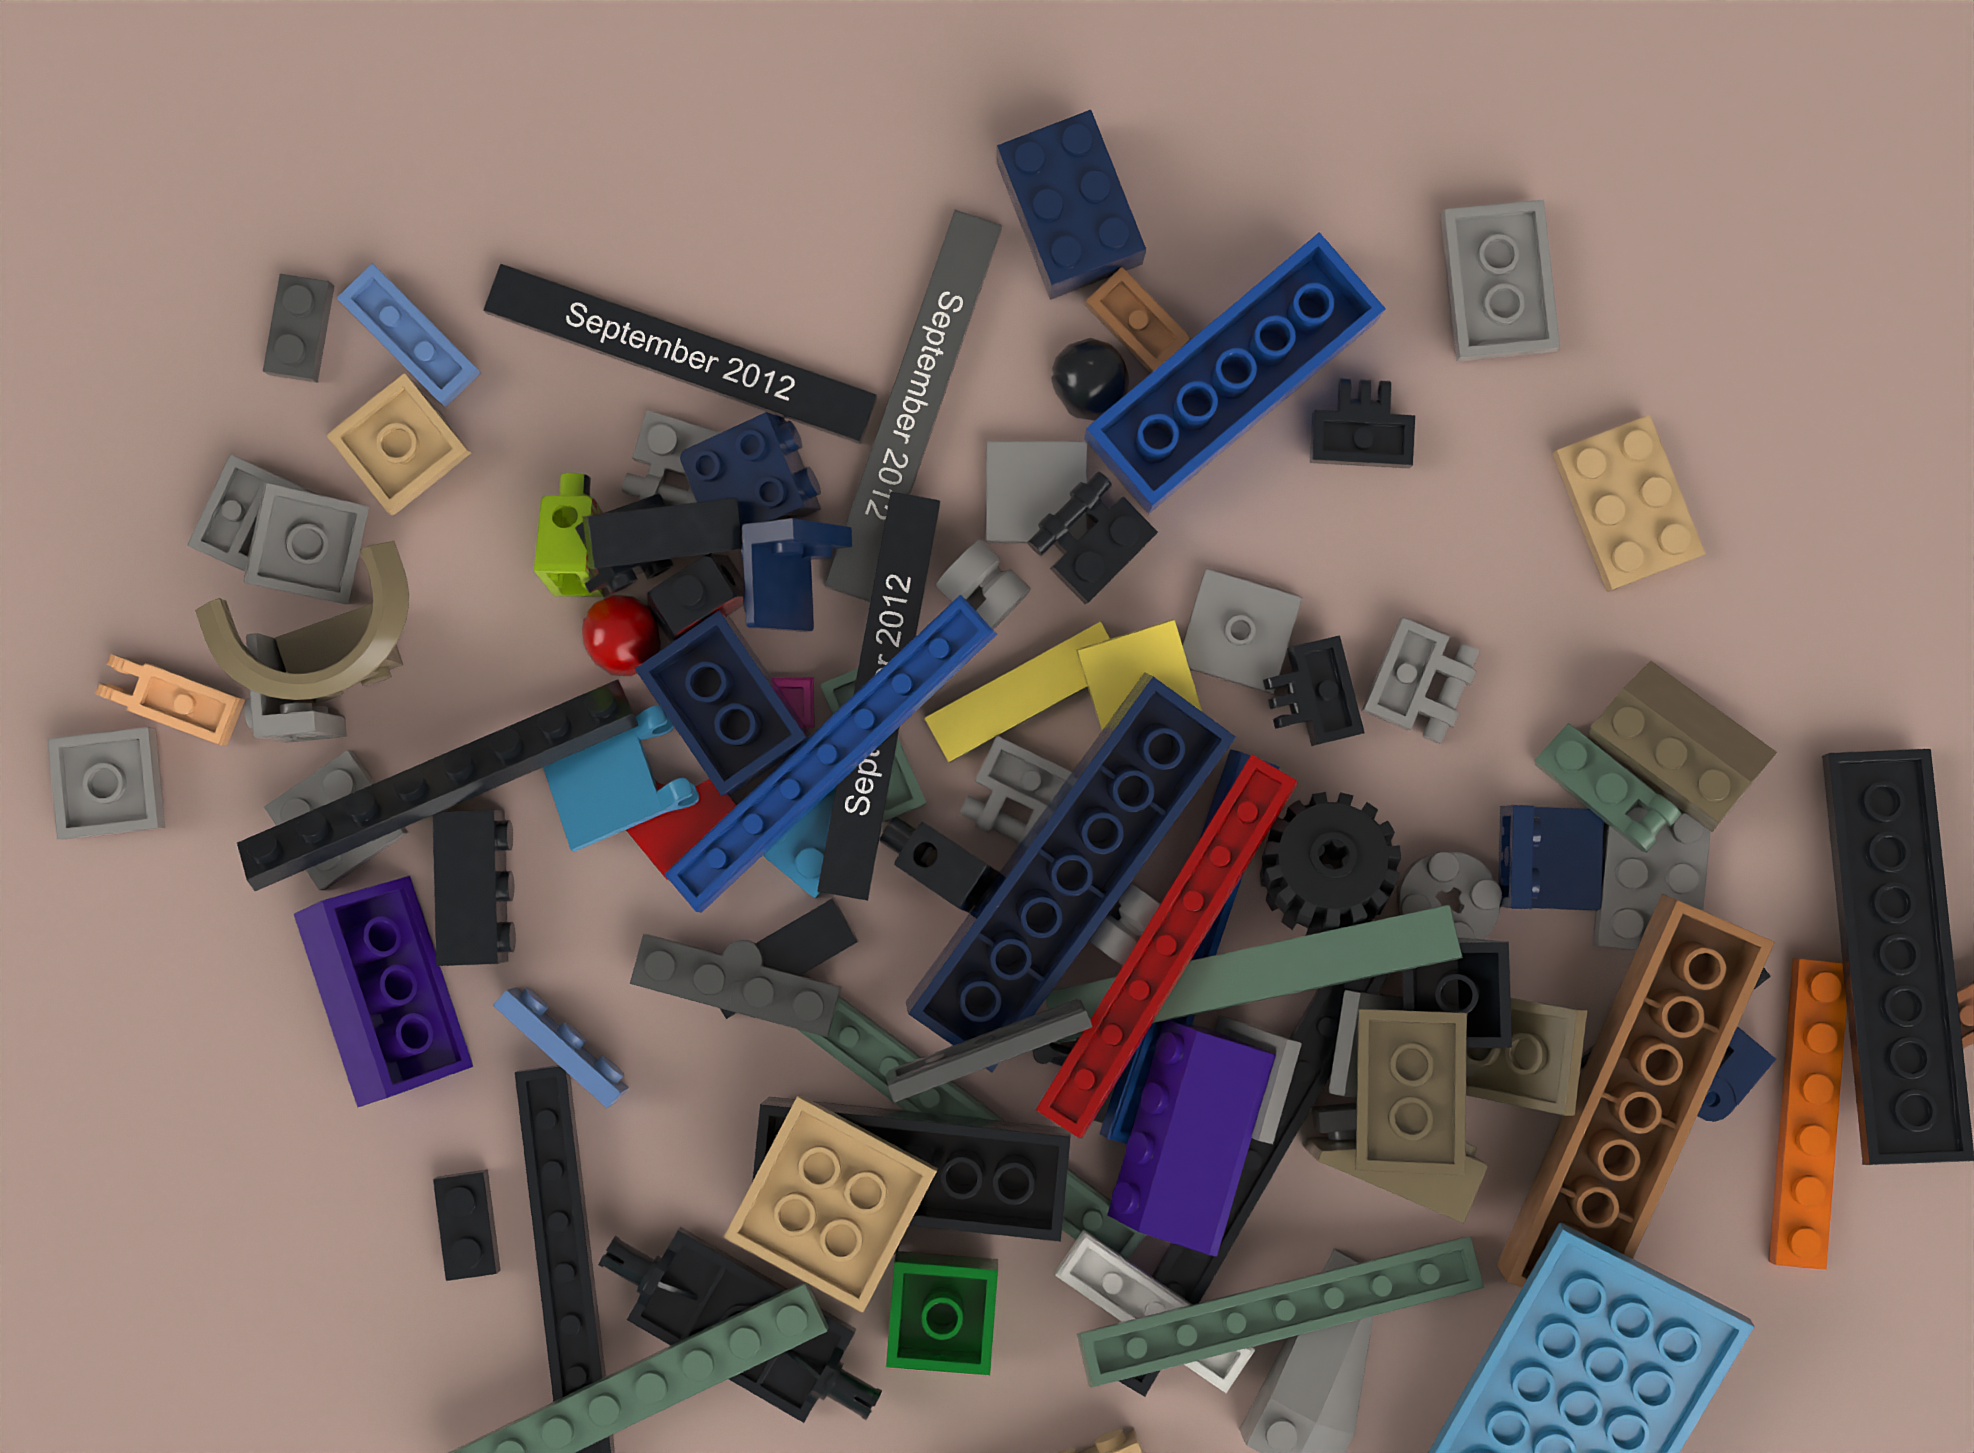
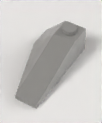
M1333 1249L1322 1272L1360 1262ZM1374 1316L1286 1339L1239 1429L1247 1446L1260 1453L1346 1452L1355 1434Z

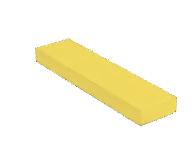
M1099 622L925 717L924 719L947 761L951 762L1088 687L1076 650L1110 639L1103 624Z

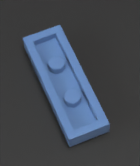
M373 263L337 297L443 406L447 407L481 374L458 348Z
M517 987L506 990L493 1005L606 1108L615 1104L629 1088L621 1081L624 1077L621 1069L605 1056H601L597 1060L583 1047L587 1042L584 1036L567 1022L558 1025L545 1013L549 1008L548 1004L531 989L525 988L523 992Z

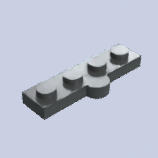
M643 934L630 980L632 985L824 1037L829 1035L842 987L764 966L762 950L756 943L750 940H739L731 943L721 955L713 951L650 934Z

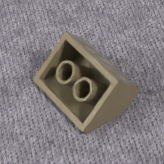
M1652 661L1619 692L1592 725L1588 735L1590 741L1620 765L1711 832L1716 829L1777 754L1774 749Z

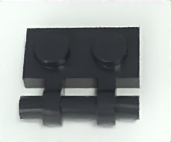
M1097 472L1086 484L1080 482L1070 492L1071 499L1055 515L1049 513L1038 523L1040 530L1027 542L1040 556L1053 544L1064 554L1050 569L1084 604L1089 603L1158 533L1124 496L1110 509L1102 503L1100 497L1112 486V483L1101 472ZM1086 513L1095 524L1077 541L1068 529Z

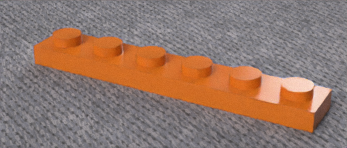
M1792 959L1769 1262L1774 1265L1827 1270L1847 1012L1843 963Z

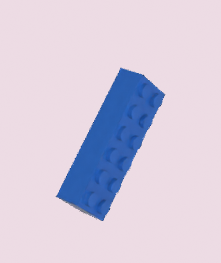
M1319 232L1086 428L1084 440L1087 441L1089 446L1149 515L1373 326L1386 308Z

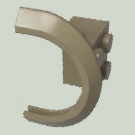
M395 541L369 545L360 549L372 585L373 604L371 603L275 637L287 673L265 665L247 649L236 630L226 600L218 598L197 608L195 612L204 639L214 659L235 681L257 693L289 700L313 699L314 703L339 697L344 694L343 690L350 688L360 681L362 686H368L391 678L390 670L403 665L397 642L403 632L409 609L408 581Z

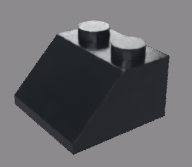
M1458 937L1462 958L1403 970L1404 1011L1467 1013L1466 1048H1512L1509 941Z

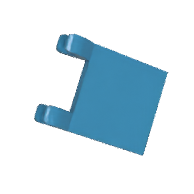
M652 706L637 715L635 718L639 726L543 767L570 850L573 852L661 814L692 806L699 801L696 786L686 778H678L671 781L658 791L641 740L662 736L673 730V724L660 706Z

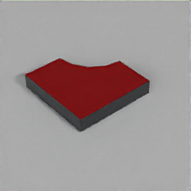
M655 779L659 791L665 784H661ZM710 779L696 786L699 794V801L696 804L666 812L626 830L666 880L668 878L664 874L738 805L731 796H721Z

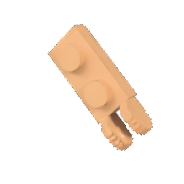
M110 654L107 665L118 672L138 676L139 680L133 694L109 683H99L95 692L96 695L128 707L127 711L212 743L228 746L246 699L152 664L145 663L143 665L127 658Z

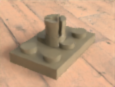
M1511 998L1512 1048H1466V1096L1564 1116L1575 1115L1587 1010Z
M1358 1010L1355 1170L1465 1175L1467 1013Z

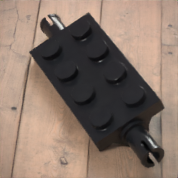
M682 1227L676 1232L662 1258L657 1255L653 1259L620 1240L615 1235L606 1249V1254L602 1256L598 1264L638 1286L636 1292L640 1293V1296L627 1321L670 1346L787 1290L784 1286ZM822 1308L820 1309L829 1326L827 1332L729 1378L730 1381L803 1423L818 1399L824 1400L826 1396L860 1415L862 1419L867 1420L872 1412V1406L875 1407L882 1393L881 1389H876L842 1369L844 1363L840 1362L852 1340L856 1328Z

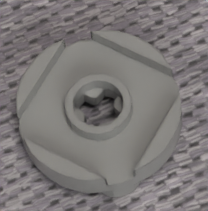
M1436 852L1412 863L1403 874L1397 888V903H1399L1400 915L1440 907L1441 903L1436 899L1437 893L1439 891L1449 893L1454 888L1459 893L1457 901L1461 904L1457 912L1452 911L1457 936L1459 938L1485 939L1491 933L1499 917L1502 891L1495 882L1492 873L1482 862L1461 852Z

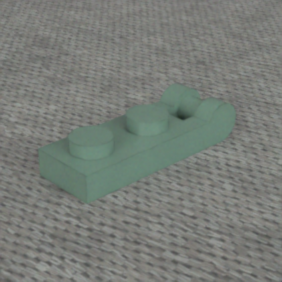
M1569 723L1535 759V765L1642 852L1647 853L1657 842L1654 836L1664 825L1671 826L1681 815V812L1669 800L1655 793ZM1637 803L1648 811L1639 823L1627 816Z

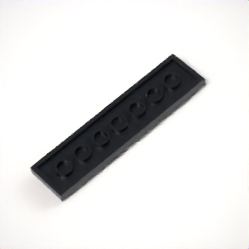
M1931 749L1825 754L1822 756L1862 1164L1891 1165L1974 1161Z

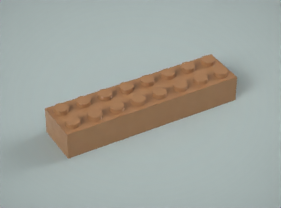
M1661 894L1579 1078L1575 1115H1563L1496 1266L1507 1282L1521 1288L1524 1286L1559 1223L1632 1259L1634 1258L1773 948L1774 941Z

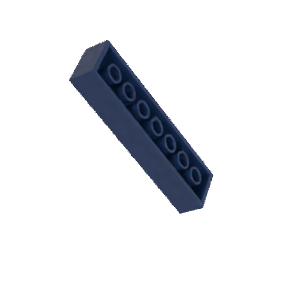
M1144 672L906 1000L908 1014L953 1046L1035 1015L1236 739V736L1154 676ZM999 1063L986 1067V1069L992 1073Z

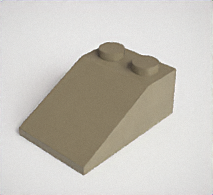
M1328 1137L1307 1138L1304 1148L1317 1161L1463 1224L1466 1221L1488 1167L1486 1163L1474 1156L1477 1147L1469 1143H1465V1175L1355 1170L1356 1138L1329 1140Z

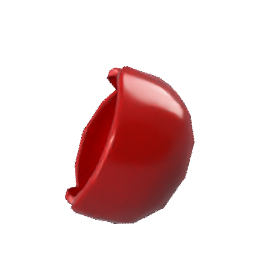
M611 595L599 600L587 611L586 618L583 619L582 635L584 646L593 662L611 675L632 676L637 673L635 668L660 651L661 641L657 621L650 608L634 596Z

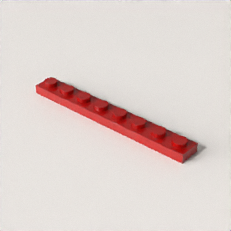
M1253 754L1250 756L1090 1019L1092 1027L1082 1032L1037 1106V1112L1077 1138L1084 1137L1297 786V780Z

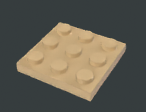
M798 1095L723 1238L863 1313L938 1168L806 1097Z

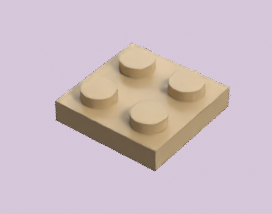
M403 373L326 435L383 508L392 516L471 454L406 373Z

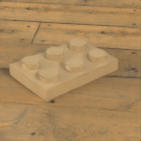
M1650 415L1563 447L1552 453L1607 592L1706 554Z

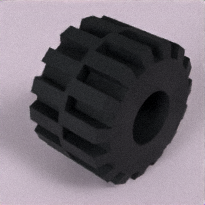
M1326 792L1312 794L1309 804L1305 806L1300 800H1297L1288 806L1283 819L1280 817L1276 819L1266 841L1260 871L1261 887H1266L1268 891L1265 900L1272 912L1278 908L1283 912L1284 915L1281 922L1291 930L1294 929L1297 923L1308 928L1305 936L1372 922L1377 914H1381L1396 886L1400 872H1397V867L1401 861L1400 845L1392 846L1391 843L1395 831L1388 820L1380 825L1374 820L1378 809L1370 803L1366 802L1362 810L1351 806L1354 795L1340 792L1337 802H1328ZM1324 854H1328L1331 860L1340 859L1339 868L1334 869L1331 864L1323 865L1321 861Z

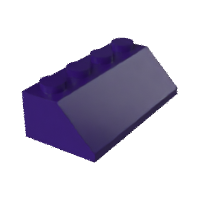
M410 876L322 900L294 913L295 921L357 1108L474 1067L441 967L436 966V952Z
M1176 1020L1164 1021L1156 1043L1145 1087L1141 1094V1101L1131 1135L1127 1142L1116 1186L1112 1193L1107 1216L1137 1232L1207 1255L1217 1256L1276 1055L1210 1028Z

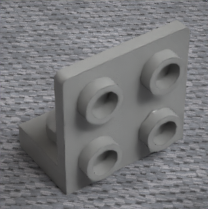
M259 633L246 635L247 649L258 660L275 670L287 673L275 638ZM250 689V698L245 702L244 711L246 723L250 729H253V737L281 742H298L347 737L345 717L328 714L327 706H312V703H294V700L270 697Z

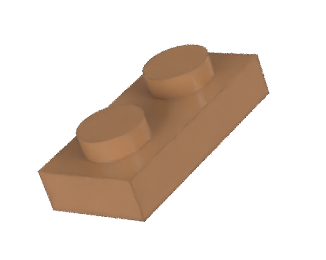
M1123 267L1114 273L1085 302V306L1150 373L1155 371L1191 340V337Z

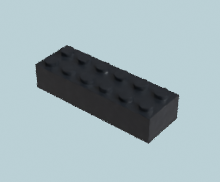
M769 1096L760 1104L752 1182L796 1099ZM813 1101L938 1168L909 1226L1061 1242L1071 1133L1064 1128Z

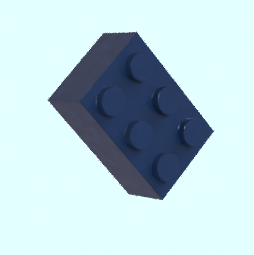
M1092 110L997 145L998 168L1050 300L1109 278L1121 267L1127 271L1143 265L1146 247Z
M720 610L635 668L721 796L733 795L792 754L811 736L728 614Z

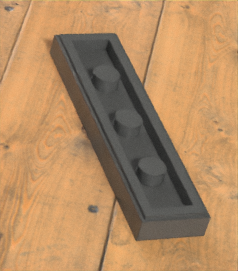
M1075 999L890 1069L886 1073L887 1086L893 1102H897L1091 1028L1092 1024L1082 1001Z

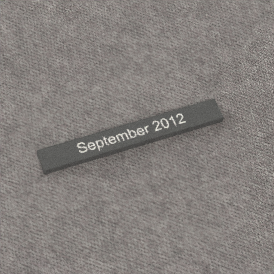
M954 210L845 526L852 529V547L836 550L824 585L826 588L867 602L871 601L890 492L911 494L1000 237L1002 225Z

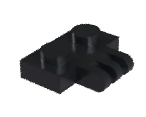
M1340 378L1337 411L1314 410L1312 413L1310 463L1411 468L1414 457L1415 415L1390 414L1391 381L1380 380L1377 390L1378 400H1371V380L1360 379L1358 399H1351V379Z
M1340 635L1287 648L1293 672L1263 680L1265 690H1274L1284 686L1286 695L1268 699L1270 709L1289 705L1291 715L1284 714L1273 719L1275 729L1305 722L1311 746L1364 734Z

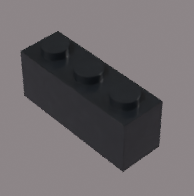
M505 811L438 812L433 815L436 966L500 964L508 962V952H514L515 925L513 922H507V901H513L514 876L512 871H506V851L512 850L513 827L510 820H505Z

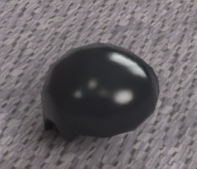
M1087 338L1068 344L1055 358L1052 367L1053 375L1051 377L1053 388L1068 413L1076 418L1095 421L1128 392L1129 375L1126 364L1120 353L1109 343Z

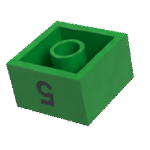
M898 1251L894 1261L886 1367L990 1376L998 1259Z

